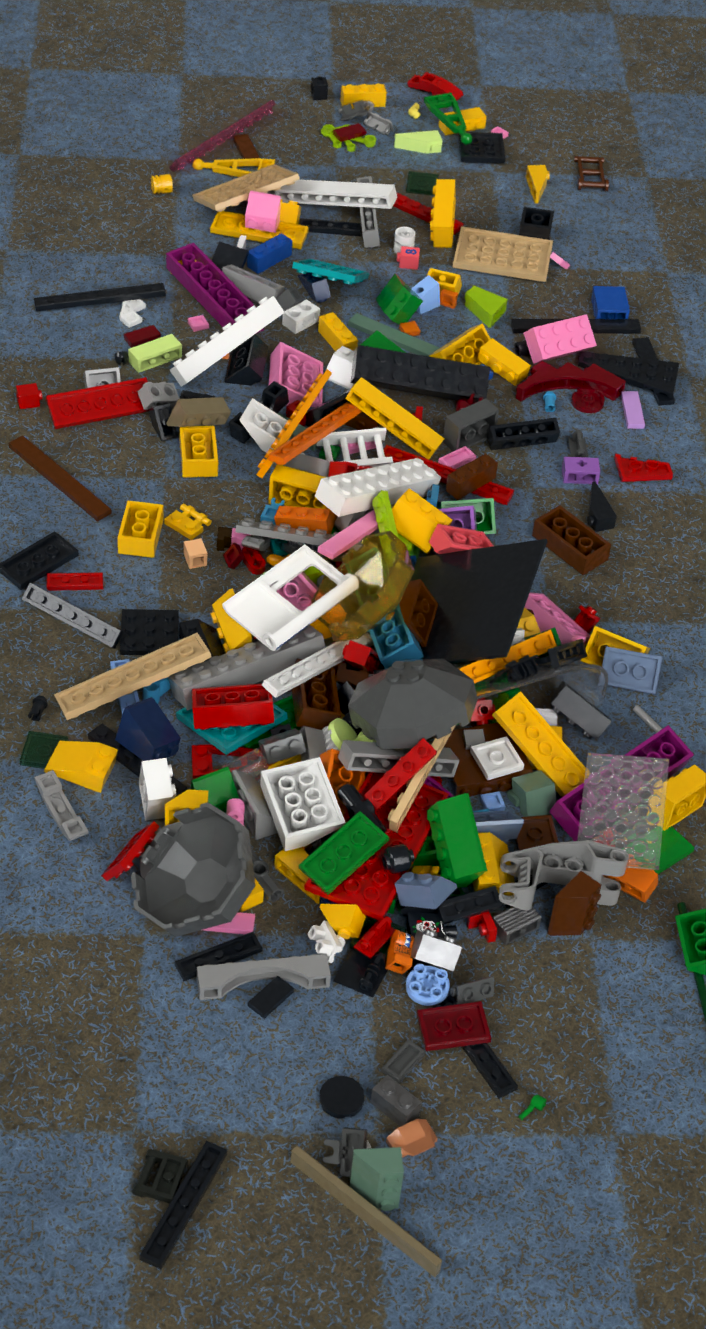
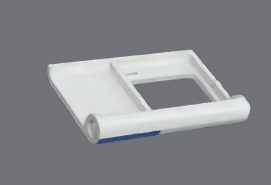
M303 545L225 601L222 606L232 619L269 649L275 651L359 588V580L350 573L343 575L308 546ZM314 566L334 581L337 586L301 611L277 593V590L309 567Z

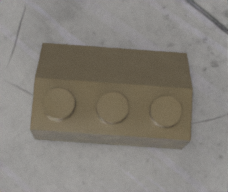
M223 397L178 399L166 424L167 426L177 427L222 425L226 423L231 411Z

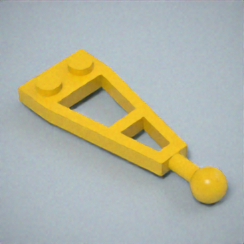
M195 159L192 166L195 170L207 168L212 169L216 173L241 177L252 172L240 170L238 167L258 166V170L275 164V159L214 160L213 163L203 162L202 159Z

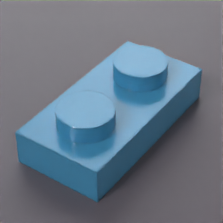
M433 484L432 490L427 492L426 501L436 507L440 485Z

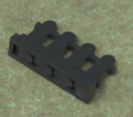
M583 639L548 649V655L535 658L534 661L538 665L551 662L552 667L556 668L587 657Z

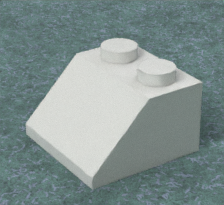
M344 346L340 347L333 354L327 366V369L332 372L328 380L348 390L355 385L350 383L354 357L353 350Z

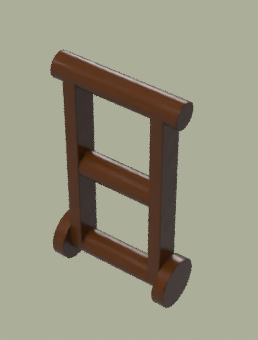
M574 156V162H577L579 172L577 189L581 190L582 187L604 188V191H608L609 179L604 178L602 166L604 158ZM582 163H598V169H582ZM584 175L600 176V182L584 181Z

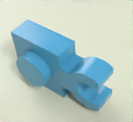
M272 498L271 506L266 505L261 514V522L271 521L276 525L274 516L279 506H284L285 501L282 500L281 503L277 504L275 503L276 498Z

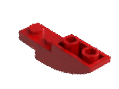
M428 72L422 76L414 75L407 82L408 87L431 92L432 96L452 93L458 101L464 95L451 82Z

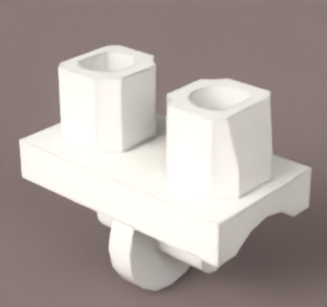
M323 921L320 926L313 925L308 932L310 940L317 942L315 945L317 954H327L329 963L334 961V955L337 952H341L345 945L344 938L335 934L328 921Z

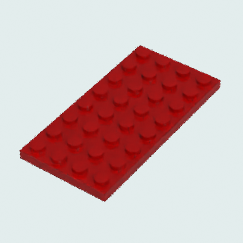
M369 772L358 791L364 800L367 799L365 794L385 773ZM405 784L379 810L374 807L376 816L386 828L385 834L389 836V841L329 895L320 889L310 878L305 883L304 890L338 904L358 905L364 915L376 920L385 917L397 895L394 883L404 873L409 872L410 869L401 873H390L389 870H385L383 867L382 854H384L387 847L404 844L413 851L415 861L431 831L430 823L427 819V810L436 802L448 799L449 793L423 784L398 831L394 832L389 829L390 821L387 819L390 811L398 806L397 800L401 792L405 793L407 789ZM348 810L344 815L346 823L350 820Z

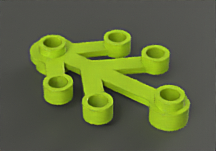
M326 124L321 129V134L332 140L334 148H341L342 142L333 135V130L350 125L345 124L334 128L333 125ZM374 135L350 139L364 143L369 148L376 145V137ZM350 140L343 141L347 145V151H355L356 145Z

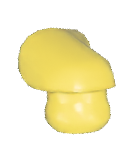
M415 103L408 110V114L411 117L413 116L414 119L421 115L418 112L420 105Z

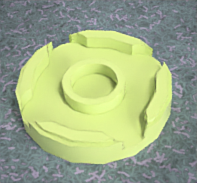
M336 718L329 723L328 730L332 731V734H330L331 739L339 750L343 740L354 741L357 737L353 728L343 719Z

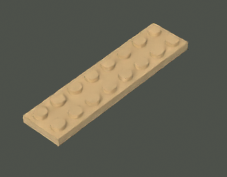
M195 633L56 693L54 696L66 720H69L87 711L94 710L103 704L113 702L126 694H131L142 687L149 686L158 680L168 678L174 673L184 671L197 663H202L212 656L199 634Z

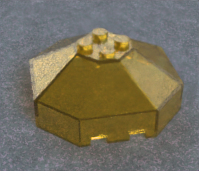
M391 531L366 535L361 540V543L364 545L357 551L351 548L341 557L344 562L336 569L343 575L347 573L355 575L359 580V588L318 618L319 621L329 628L334 642L359 639L385 620H390L394 616V611L402 600V596L415 571L406 544ZM326 575L312 599V604L337 586Z

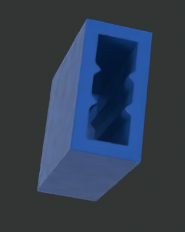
M593 286L591 301L595 319L629 318L630 308L625 287Z

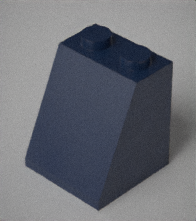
M152 697L124 708L115 738L118 743L143 761L174 756L178 752V745L181 739Z

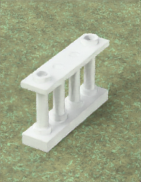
M376 427L373 429L331 432L316 443V446L324 447L325 457L329 462L333 461L330 445L341 444L343 460L346 462L370 467L393 463V458L385 457L382 441L385 440L386 428ZM375 441L378 458L369 459L365 442ZM348 443H358L361 459H350Z

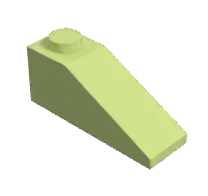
M438 130L395 134L394 147L427 154L439 153L442 149V138Z

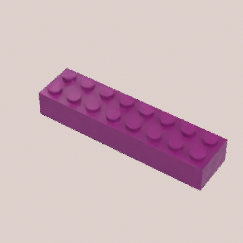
M194 242L166 253V268L222 327L228 323L233 325L235 318L241 314L245 316L248 314L246 310L254 306Z
M668 725L557 800L549 812L572 840L577 841L683 768L694 754Z

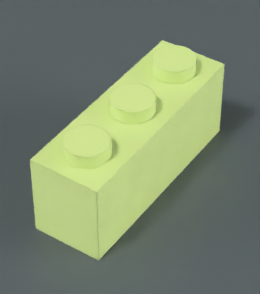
M173 334L128 349V362L138 373L182 357V344Z

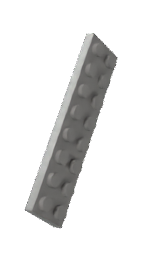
M244 518V520H241L236 525L235 530L237 533L319 546L339 533L327 534V531L322 529H316V532L309 531L308 527L298 526V529L291 528V525L284 523L278 526L273 525L271 521L259 523L255 522L253 518ZM378 538L362 539L348 550L363 553L377 545L382 552L383 545L381 539Z

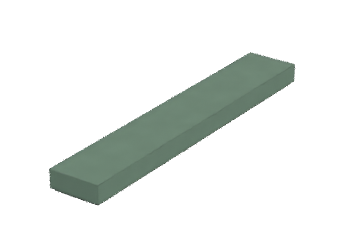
M358 313L348 321V326L369 335L378 330L398 347L416 355L429 356L440 349L435 345Z

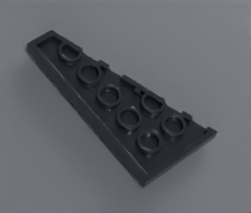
M581 351L578 361L579 367L585 369L594 363L625 380L627 384L642 389L649 388L654 390L653 393L660 394L661 392L667 394L668 398L673 399L679 363Z

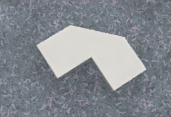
M141 299L123 301L119 320L129 328L142 323V317L136 312L145 309L146 304Z

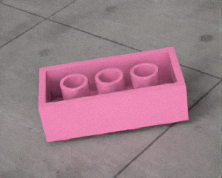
M587 314L534 327L524 332L533 364L579 353L597 346Z

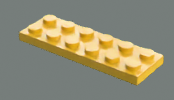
M227 211L217 212L210 227V233L236 238L244 235L247 236V240L263 243L282 233L292 240V248L302 249L309 231V226L280 221L275 233L246 228L245 215Z
M521 691L492 714L536 768L541 770L555 783V790L561 797L593 777Z

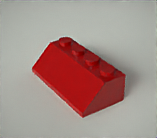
M262 684L192 689L194 729L207 730L215 727H246L254 724L268 725L269 723H274L272 694Z

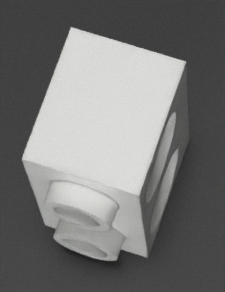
M306 299L284 311L282 325L297 334L319 322L320 308Z

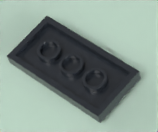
M54 531L1 562L0 573L22 590L29 583H34L47 575V573L54 571L79 556V551Z

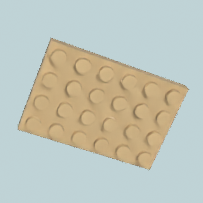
M273 164L193 194V199L206 207L221 212L226 210L228 206L233 207L239 205L244 200L248 201L250 191L267 193L271 190L276 191L281 189V186L293 185L295 181L300 179L298 173Z
M461 226L452 268L546 282L553 240Z

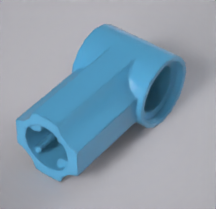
M161 679L149 686L143 687L142 700L152 697L158 704L160 697L171 689L169 679Z

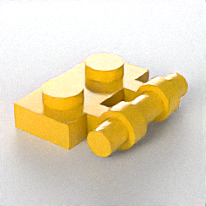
M184 503L180 506V510L183 513L175 510L164 519V524L190 540H193L203 532L202 524L210 526L212 520L207 518V515L195 511L194 507L191 505L187 506Z

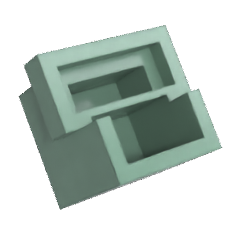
M541 770L512 778V790L507 791V798L516 807L520 806V813L524 817L551 814L549 811L556 803L555 783Z

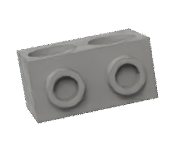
M147 382L138 391L144 410L170 403L172 409L179 399L174 383Z

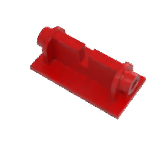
M388 916L380 918L353 948L371 959L392 937L395 931L391 927L392 920Z

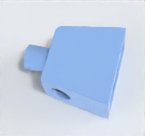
M430 275L411 288L423 300L416 310L419 314L440 306L439 283Z

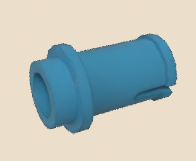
M547 391L543 396L545 411L554 412L556 409V395L552 391Z

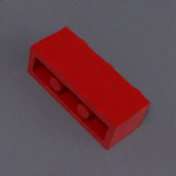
M350 640L349 644H346L343 649V659L358 671L365 670L373 674V670L379 669L381 665L378 654L368 646Z

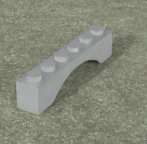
M327 954L197 966L199 1000L222 998L229 991L242 984L262 979H274L277 976L284 981L298 984L306 989L330 987L331 974Z

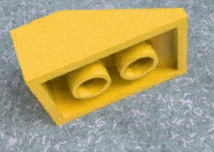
M59 741L44 772L47 773L54 770L58 778L101 793L115 765L118 749L100 742Z

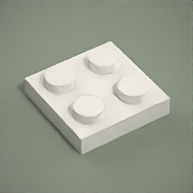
M507 736L471 746L470 753L487 781L524 769V763Z

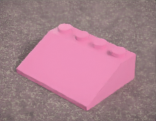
M280 342L270 355L269 385L275 381L287 388L289 398L287 406L296 400L304 401L302 400L309 391L320 373L323 374V362ZM323 388L310 407H317L322 404Z

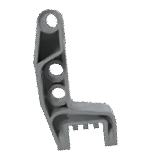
M590 840L550 843L504 854L501 857L500 868L504 873L518 877V883L501 885L499 888V900L504 904L521 910H530L536 887L539 883L567 885L582 871L602 884L600 890L601 898L597 904L613 906L618 902L621 885L616 880L605 878L604 875L623 876L626 871L629 854L623 849ZM511 861L515 864L509 866L506 865L505 862ZM530 874H531V875H532V886L529 887V884H530ZM504 892H512L513 895H511V896H506V895H504L503 893H504Z

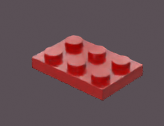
M153 821L138 831L101 876L108 881L113 877L117 879L123 872H127L134 864L132 860L135 857L138 858L145 851L144 846L146 843L149 844L157 835L155 832L160 826Z

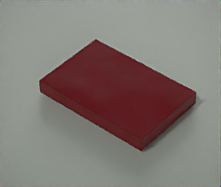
M482 1001L417 1010V1018L426 1051L491 1042V1034Z

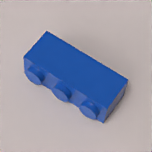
M281 233L251 249L247 257V267L259 274L292 255V240Z

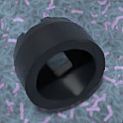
M120 351L114 354L118 365H121V362H123V365L128 362L127 352Z

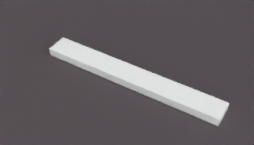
M361 628L263 681L262 686L276 698L344 661L343 649L346 644H349L350 640L370 647L374 644L372 637Z

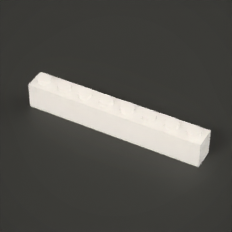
M297 180L293 185L281 186V189L275 191V194L281 196L284 203L295 201L299 204L391 209L397 199L395 185Z
M275 297L263 298L258 302L260 304L258 307L254 305L246 310L248 314L245 316L241 314L235 318L233 325L228 323L222 328L223 332L219 333L217 331L210 336L211 340L209 342L205 340L200 343L198 350L194 351L192 349L186 353L185 356L187 358L184 360L180 358L173 363L174 367L170 369V372L180 386L187 384L285 313Z

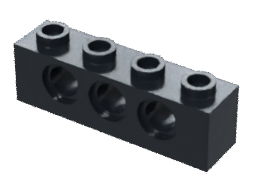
M557 418L493 425L488 430L487 439L490 450L553 443L557 441L560 429Z

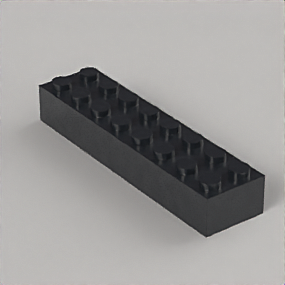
M358 345L354 350L350 383L356 384L362 377L366 381H371L374 387L457 401L463 398L469 399L471 394L475 393L474 402L479 401L480 397H483V400L487 399L490 367Z

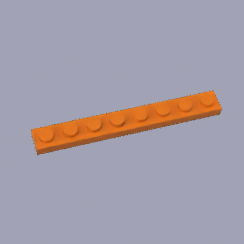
M346 402L269 453V461L275 462L278 465L286 464L360 414L361 410L352 403Z

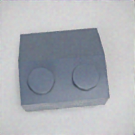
M413 872L404 873L394 883L400 906L437 909L457 888L456 883L442 876L414 874Z

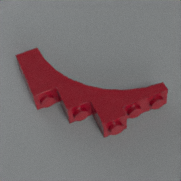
M541 361L532 367L531 375L516 387V399L521 402L529 396L548 390L592 388L604 397L615 401L621 396V391H624L626 381L594 363L582 370L569 362L556 369L548 363Z

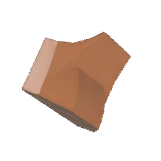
M416 1119L394 1130L386 1138V1143L389 1148L401 1147L403 1158L407 1155L416 1156L435 1147V1142H437L438 1138L426 1119Z

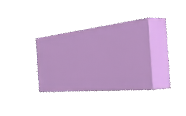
M621 391L627 429H644L645 422L638 391Z

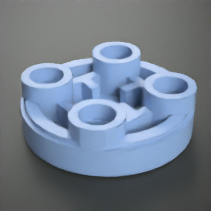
M417 964L407 976V994L414 1002L420 1005H437L448 996L450 982L448 973L444 969Z

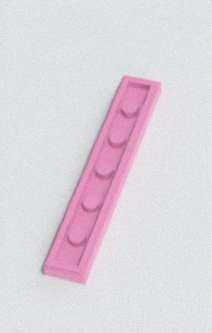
M372 510L318 546L317 552L333 560L379 529L375 511Z

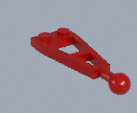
M212 744L192 745L193 779L219 770H213L212 754H226ZM239 747L227 755L240 757V765L229 767L231 775L232 770L235 769L244 773L268 769L269 766L273 765V763L268 764L264 760L247 763L246 757L263 759L260 749Z

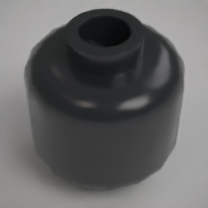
M404 844L387 847L381 856L383 867L392 874L408 871L411 868L412 862H414V853Z

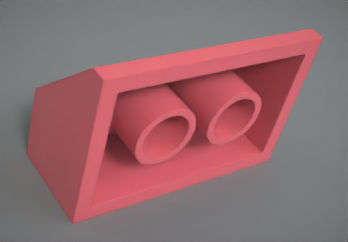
M437 524L429 541L433 550L438 554L494 546L482 531Z

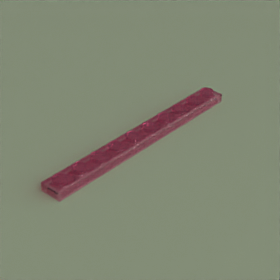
M273 99L176 159L169 168L172 172L177 169L181 171L186 167L187 163L192 164L196 157H203L207 150L211 152L217 144L219 146L222 145L226 138L230 140L235 136L236 132L238 134L241 133L245 126L249 128L254 124L255 120L258 122L265 114L268 116L273 111L272 108L276 103Z

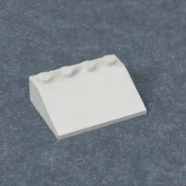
M320 757L261 771L260 786L284 851L305 847L341 828L346 823Z

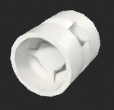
M399 227L396 229L394 252L396 254L401 252V246L414 247L415 231L412 228Z

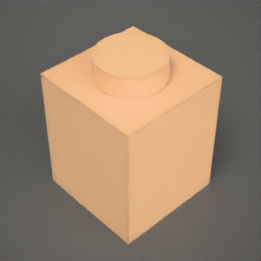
M202 538L184 541V556L189 569L207 566V551Z

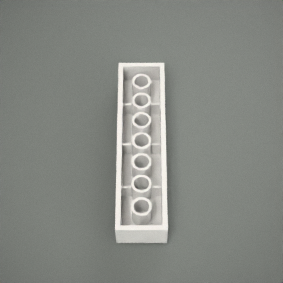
M414 458L321 478L314 497L340 517L374 509L372 500L381 490L388 491L391 505L396 504L398 499L409 488L419 496L426 497L428 490H432V485L439 484L441 476L434 469L424 464L423 460Z

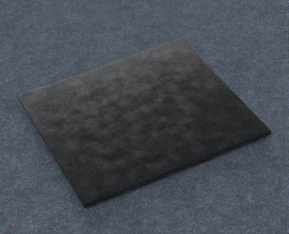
M547 539L418 557L410 581L421 579L438 603L426 647L420 645L424 655L421 659L444 658L449 663L507 657L548 542ZM381 663L379 669H386Z

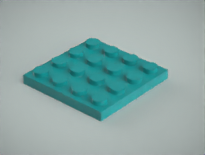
M310 258L294 261L292 268L297 269L296 272L306 274L311 272L312 276H328V280H343V283L350 285L360 281L363 282V280L369 277V272Z
M273 703L274 723H269L268 725L254 724L246 727H215L201 730L194 729L193 708L187 710L184 707L176 712L178 720L226 755L288 719L287 713Z

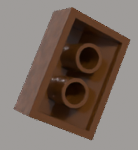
M580 871L555 896L547 934L550 936L581 935L585 930H590L595 923L594 915L598 910L597 902L601 898L600 890L602 884Z

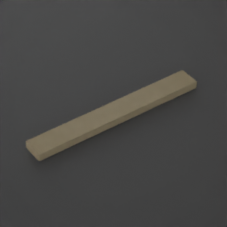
M296 1146L291 1151L290 1162L432 1276L436 1277L439 1274L442 1259L299 1146Z

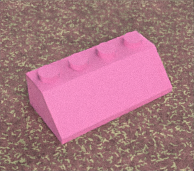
M529 593L525 608L534 615L540 632L555 627L561 644L578 639H583L584 646L588 643L591 635L547 596L541 593Z

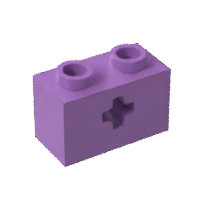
M564 457L562 465L563 483L592 484V482L596 481L598 484L600 476L599 459Z

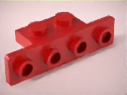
M424 738L421 739L406 755L398 760L396 765L385 772L382 778L365 794V797L379 810L437 754V751Z

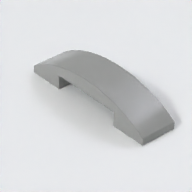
M256 535L252 537L246 536L241 544L243 547L265 551L270 546V539L274 538Z
M54 770L36 776L35 782L43 801L63 835L71 841L89 834L81 817H77L62 791V784Z

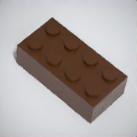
M561 505L534 521L532 536L537 540L547 539L546 547L580 574L585 575L608 560L611 544Z
M297 658L295 664L303 659ZM334 666L291 689L296 726H307L322 730L334 719L341 718Z

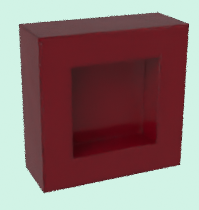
M233 543L223 555L228 567L231 569H235L245 557L240 545Z

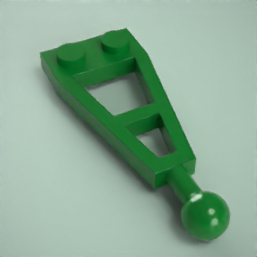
M452 93L424 97V103L428 109L455 134L459 133L463 144L468 145L472 142V135L466 133L463 116ZM452 106L455 114L445 115L439 109ZM458 121L459 125L457 126L453 122Z

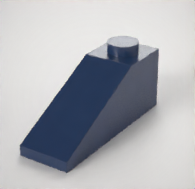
M311 272L298 275L312 300L322 303L331 297L325 277L312 276Z

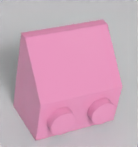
M250 191L245 214V227L275 233L280 223L281 196Z

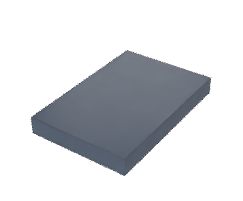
M606 646L599 684L656 694L662 656Z

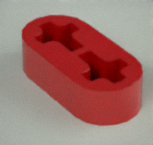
M243 547L242 552L245 557L242 561L248 570L254 575L263 574L266 562L259 551Z

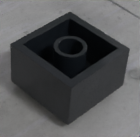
M523 207L519 235L550 240L554 211Z

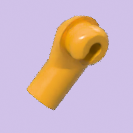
M271 554L267 556L266 560L268 564L275 566L291 554L284 557Z

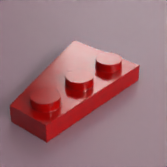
M615 454L614 460L621 482L672 480L673 478L672 469L667 462L649 459L645 462L637 460V457L631 456L628 459L622 458L620 454Z

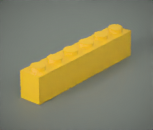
M362 377L351 388L345 398L428 460L445 439Z

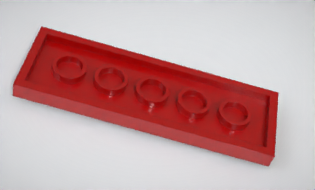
M147 378L47 395L46 401L54 428L59 429L149 412L144 410L138 395V391L143 387V384L148 382Z

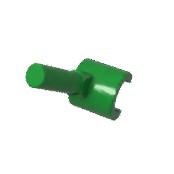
M535 1095L528 1108L518 1118L522 1121L534 1108L542 1111L546 1105V1099L540 1095Z

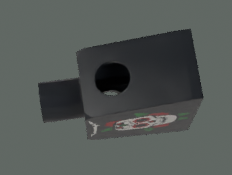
M407 913V933L413 935L414 938L417 930L425 932V929L438 933L437 937L443 939L445 935L457 938L456 925H442L439 914Z

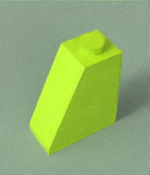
M473 286L464 295L465 307L490 328L506 312L508 299L487 290Z

